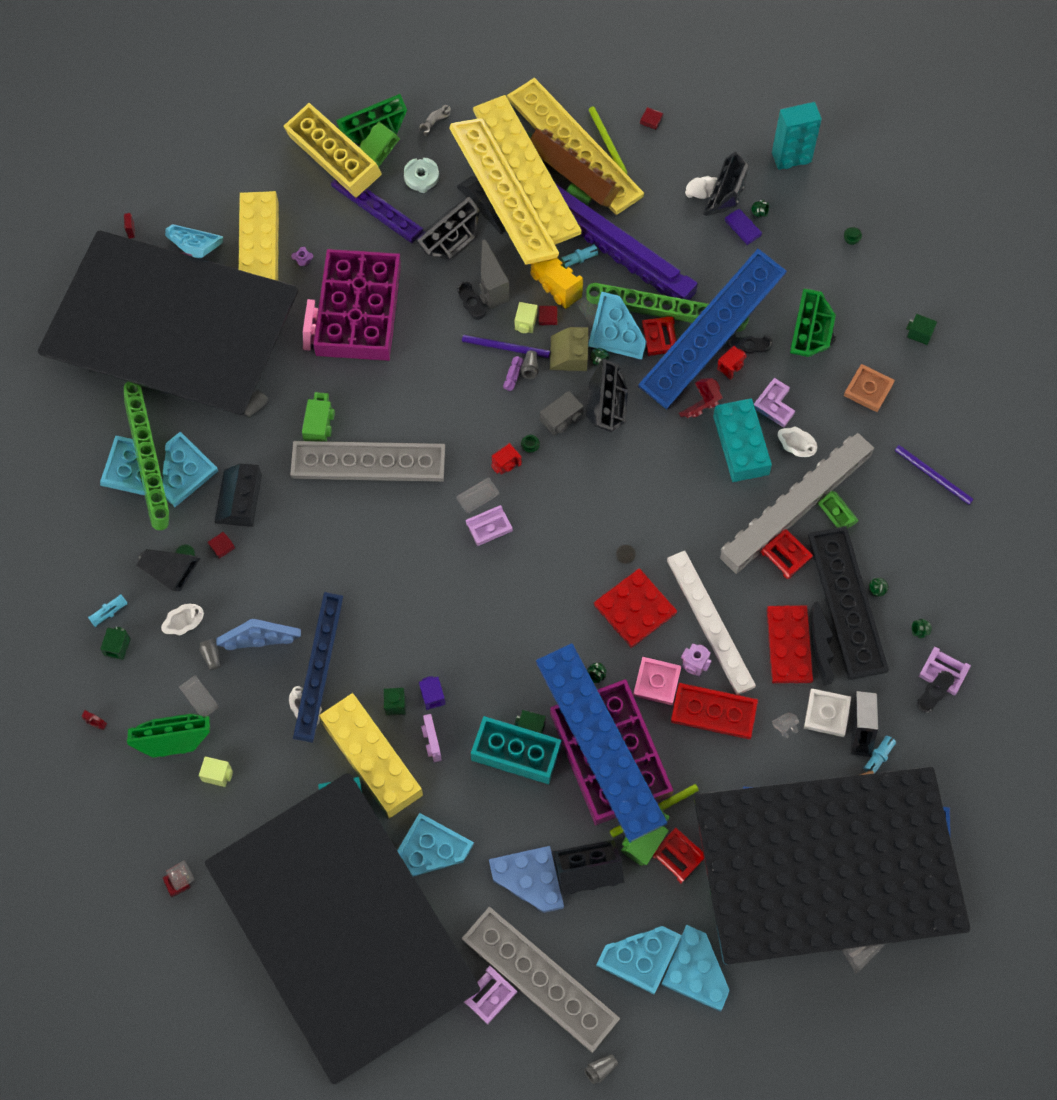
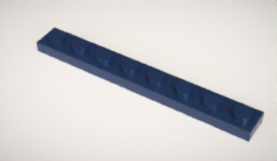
M324 592L293 735V739L311 743L314 740L343 601L342 595Z

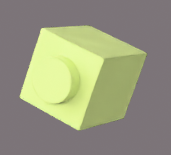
M519 302L515 317V330L521 333H533L537 318V305Z
M205 757L199 777L202 782L226 787L227 781L230 782L233 770L229 762Z

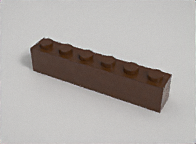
M536 128L530 140L540 158L600 205L609 207L620 191V188L616 186L617 182L610 177L606 178L603 176L604 172L599 168L590 166L591 162L586 158L577 156L579 153L571 147L568 149L563 140L555 139L550 130Z

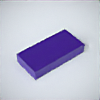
M740 208L725 217V222L747 245L761 237L762 232Z

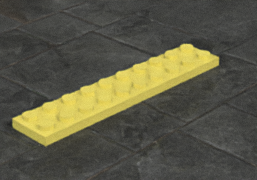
M535 78L507 95L508 101L535 130L536 128L550 130L555 139L563 140L568 149L571 147L579 153L577 156L586 158L591 162L590 166L599 168L604 172L603 176L606 178L610 177L617 182L616 186L620 188V191L609 206L615 215H618L644 197V192Z
M506 95L473 107V112L477 119L483 118L554 245L580 235L581 229Z
M483 118L451 123L449 129L525 265L557 258L559 252Z

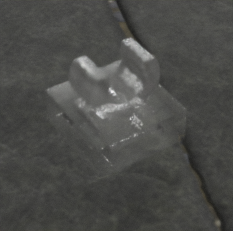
M790 712L771 721L774 728L781 731L782 736L786 738L789 737L787 733L789 728L794 733L798 732L796 724L800 722L797 716Z
M185 860L166 870L176 890L195 880Z

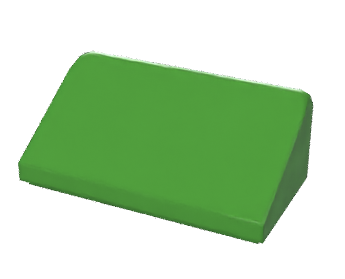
M831 491L818 502L837 528L847 526L848 529L859 521L835 491Z

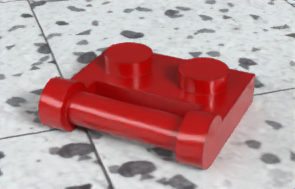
M674 317L642 320L648 356L666 354L677 341ZM662 326L667 327L670 340L669 345L665 344Z
M787 529L782 531L760 551L764 557L767 556L784 573L783 576L787 580L813 558V555ZM776 548L793 566L789 568L772 550Z
M675 827L660 843L652 858L658 859L682 884L704 860L703 851ZM667 849L687 868L682 871L662 852Z

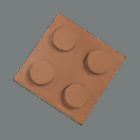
M861 364L846 389L844 396L878 413L895 380Z

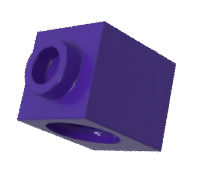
M429 676L419 682L426 710L446 705L439 677Z

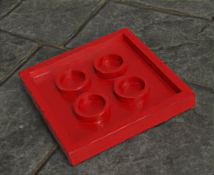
M640 568L594 602V606L631 648L677 614L674 606Z

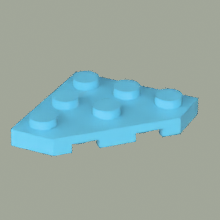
M174 224L165 230L167 238L185 253L192 254L195 258L204 257L223 243V236Z
M601 292L588 346L602 348L609 352L642 360L647 341L622 298L618 295Z
M181 432L166 443V455L163 466L165 496L174 507L179 505L218 472V468Z
M115 435L100 486L145 495L133 439Z
M419 813L397 851L414 877L463 863L474 842Z
M686 925L661 985L721 1012L730 991L707 934Z
M660 926L654 930L628 937L619 942L607 944L596 966L654 995L682 935L664 926Z

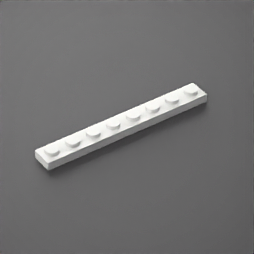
M686 551L668 557L667 562L736 695L755 688L756 685Z

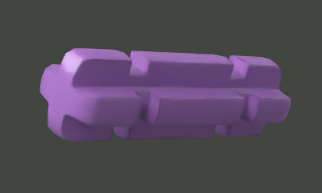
M519 356L513 358L512 366H510L506 376L507 381L504 382L503 388L507 391L514 389L515 382L518 379L520 367L523 364V359Z

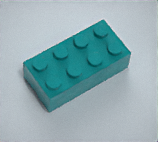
M815 102L780 109L772 148V155L778 170L789 169L793 166L806 165L812 162L822 120Z
M752 398L716 405L713 417L732 482L769 475L772 463Z
M483 716L471 751V761L550 784L561 750L562 740Z

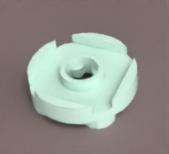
M423 158V160L412 159L404 168V181L411 189L420 193H425L433 188L439 180L438 166L429 158ZM425 172L424 176H418V173Z

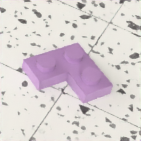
M774 378L754 403L755 410L784 428L795 414V410L781 402L789 392L790 387Z

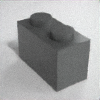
M568 391L540 411V421L555 436L558 433H563L571 423H576L582 418L583 405Z

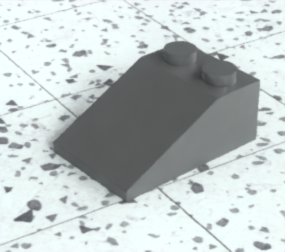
M484 239L482 240L481 284L479 286L482 293L480 297L483 304H487L489 309L509 302V281Z

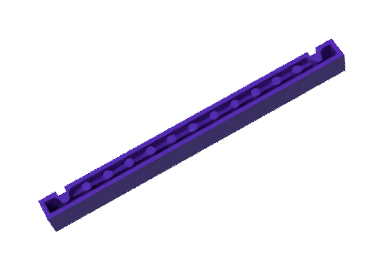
M556 185L581 229L580 235L588 243L594 244L602 253L611 256L616 263L624 265L629 272L641 277L645 283L651 284L661 294L690 300L696 294L698 285L696 281L687 275L683 276L680 274V270Z

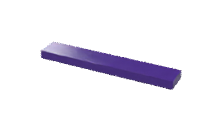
M336 179L331 182L333 188L410 243H413L422 234V227L370 190L365 189L355 198Z

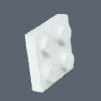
M811 688L804 729L844 737L851 697Z

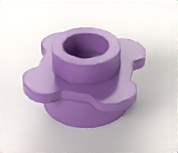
M300 247L299 251L293 253L291 257L293 260H296L299 266H306L313 259V254L309 253L305 247Z

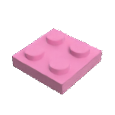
M307 300L303 326V350L308 351L311 350V344H314L318 316L315 300Z
M642 657L633 696L673 705L681 666Z

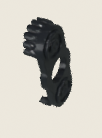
M463 281L457 287L459 296L463 301V306L469 311L473 319L480 320L485 316L486 307L482 306L480 297L472 289V284ZM471 298L476 299L477 304L469 306L467 300Z
M734 334L728 339V347L731 349L735 346L737 349H741L749 354L767 352L772 346V340L766 335L763 338H754L752 336L736 337ZM752 341L755 346L752 349H747L744 343Z
M941 671L934 681L927 685L925 692L917 700V707L921 712L929 713L933 711V707L937 702L944 698L948 688L954 684L952 673ZM932 686H939L941 688V695L939 697H932L929 690Z

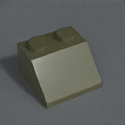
M569 327L552 335L550 370L587 371L588 327Z

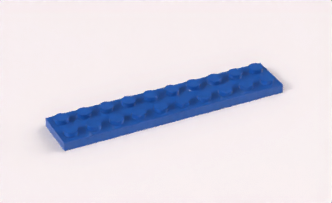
M757 249L638 384V387L667 410L783 278L787 271L760 249Z
M573 643L537 659L536 664L629 843L667 825L662 811Z

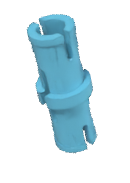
M593 244L582 250L577 249L574 253L561 257V262H565L562 263L563 267L567 268L578 262L581 264L588 258L598 256V251H593L597 249L596 246Z
M120 594L108 604L104 603L101 609L88 618L94 627H97L98 624L108 617L112 618L115 612L128 603Z
M886 735L879 747L873 750V756L863 767L866 772L873 770L876 773L881 764L887 761V755L896 745L894 739L890 741L892 737Z

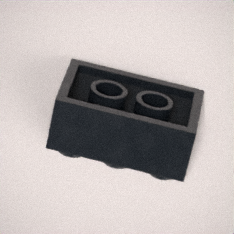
M239 463L224 470L215 524L253 527L262 478L259 465Z
M615 840L553 851L563 895L625 883L622 861Z

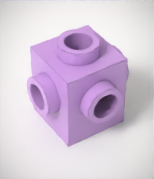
M692 644L690 649L686 648L682 654V668L688 673L700 677L703 670L707 671L711 664V660H709L711 652L702 645Z

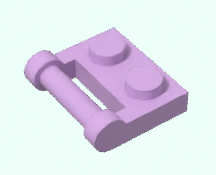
M934 646L919 677L931 683L939 672L949 671L954 676V684L946 692L955 696L971 665L966 662L963 664L940 652V649ZM935 658L959 670L960 674L934 661Z
M491 966L485 970L486 973L477 983L480 986V991L491 979H494L496 983L477 1003L473 1001L477 994L464 1001L487 1025L517 994V991Z

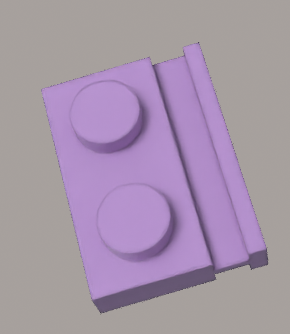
M501 505L466 520V525L477 546L513 531Z
M431 714L424 715L425 725L421 726L423 737H428L429 744L426 745L428 757L432 756L434 762L442 761Z

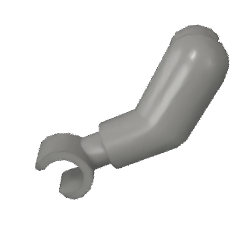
M443 105L442 108L433 111L425 123L420 124L419 131L426 130L423 135L428 136L430 127L436 121L450 116V106Z

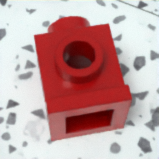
M733 346L718 359L717 369L731 380L734 372H738L744 366L743 361L747 357L745 352Z
M510 443L492 455L491 466L497 474L500 473L502 475L505 472H510L516 464L518 467L522 465L521 455Z

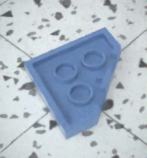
M250 619L216 638L217 646L225 647L226 650L290 644L293 640L301 637V629Z
M550 846L489 859L493 882L508 889L512 894L525 902L527 901L543 913L564 908Z

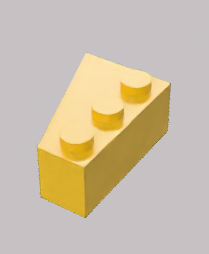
M558 258L531 263V276L542 284L543 289L547 293H551L558 305H562L567 309L582 298L583 277L580 275L578 277L572 274L573 270L569 267L565 269L561 266L562 262Z

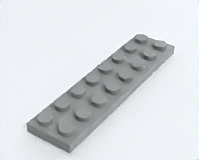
M293 441L290 476L291 479L444 482L445 444Z
M490 906L462 937V941L591 1053L597 1049L619 1022L620 1018Z

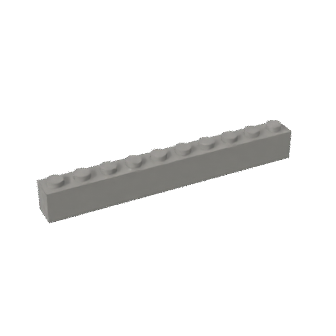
M859 433L853 437L849 436L843 442L841 448H835L827 460H821L813 472L809 471L805 474L803 481L800 483L796 482L790 488L788 494H782L776 500V504L773 507L768 506L759 519H753L745 531L741 530L736 534L735 540L731 543L727 542L721 548L720 559L735 574L740 572L760 554V551L785 529H789L821 499L869 459L874 447Z

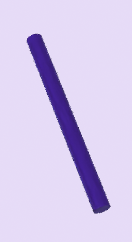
M463 335L462 342L524 354L532 350L537 353V356L550 357L549 350Z
M897 446L895 452L968 505L974 500L972 497L902 446Z

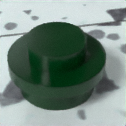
M850 227L844 232V239L850 245L857 244L862 238V233L858 228Z
M526 435L521 440V448L527 453H534L540 447V441L534 435Z
M187 544L179 546L175 552L195 556L194 548Z

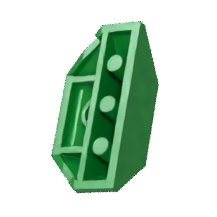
M398 94L340 118L336 122L343 134L352 142L360 145L368 137L372 127L377 125L378 122L397 135L407 108L401 94Z
M803 288L790 353L810 357L829 349L836 314L824 298L825 296L822 292Z
M185 714L149 720L135 728L128 729L127 744L152 758L192 752L210 733V717Z

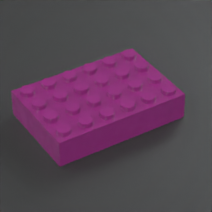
M327 249L314 338L316 356L390 361L401 272L400 254Z
M625 679L598 689V693L656 802L672 797L673 788L627 680ZM559 706L550 707V716L559 738L562 740L563 748L595 826L616 818Z

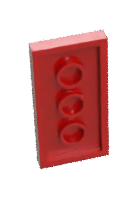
M807 605L767 606L772 684L812 683L813 673Z
M679 683L671 723L750 740L758 699Z

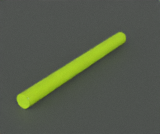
M590 107L589 112L614 162L627 174L628 172L595 107Z
M693 784L662 801L658 806L663 811L698 792L699 789L696 784ZM621 825L609 830L613 838L624 832Z

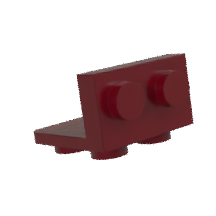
M713 378L696 381L695 384L703 399L679 413L680 417L695 418L703 413V409L707 407L710 409L718 405V401L723 398L719 391L720 386L718 382L713 380Z

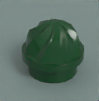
M764 200L754 202L751 207L752 213L758 218L766 217L769 213V203Z
M596 348L592 350L590 359L594 365H599L601 359L605 358L608 360L610 355L607 353V350Z
M874 578L870 581L869 591L873 596L881 597L888 592L889 586L885 579Z
M925 619L915 620L911 626L912 634L918 638H925L931 634L932 625Z
M593 663L588 667L587 671L593 683H599L606 678L607 670L602 663Z

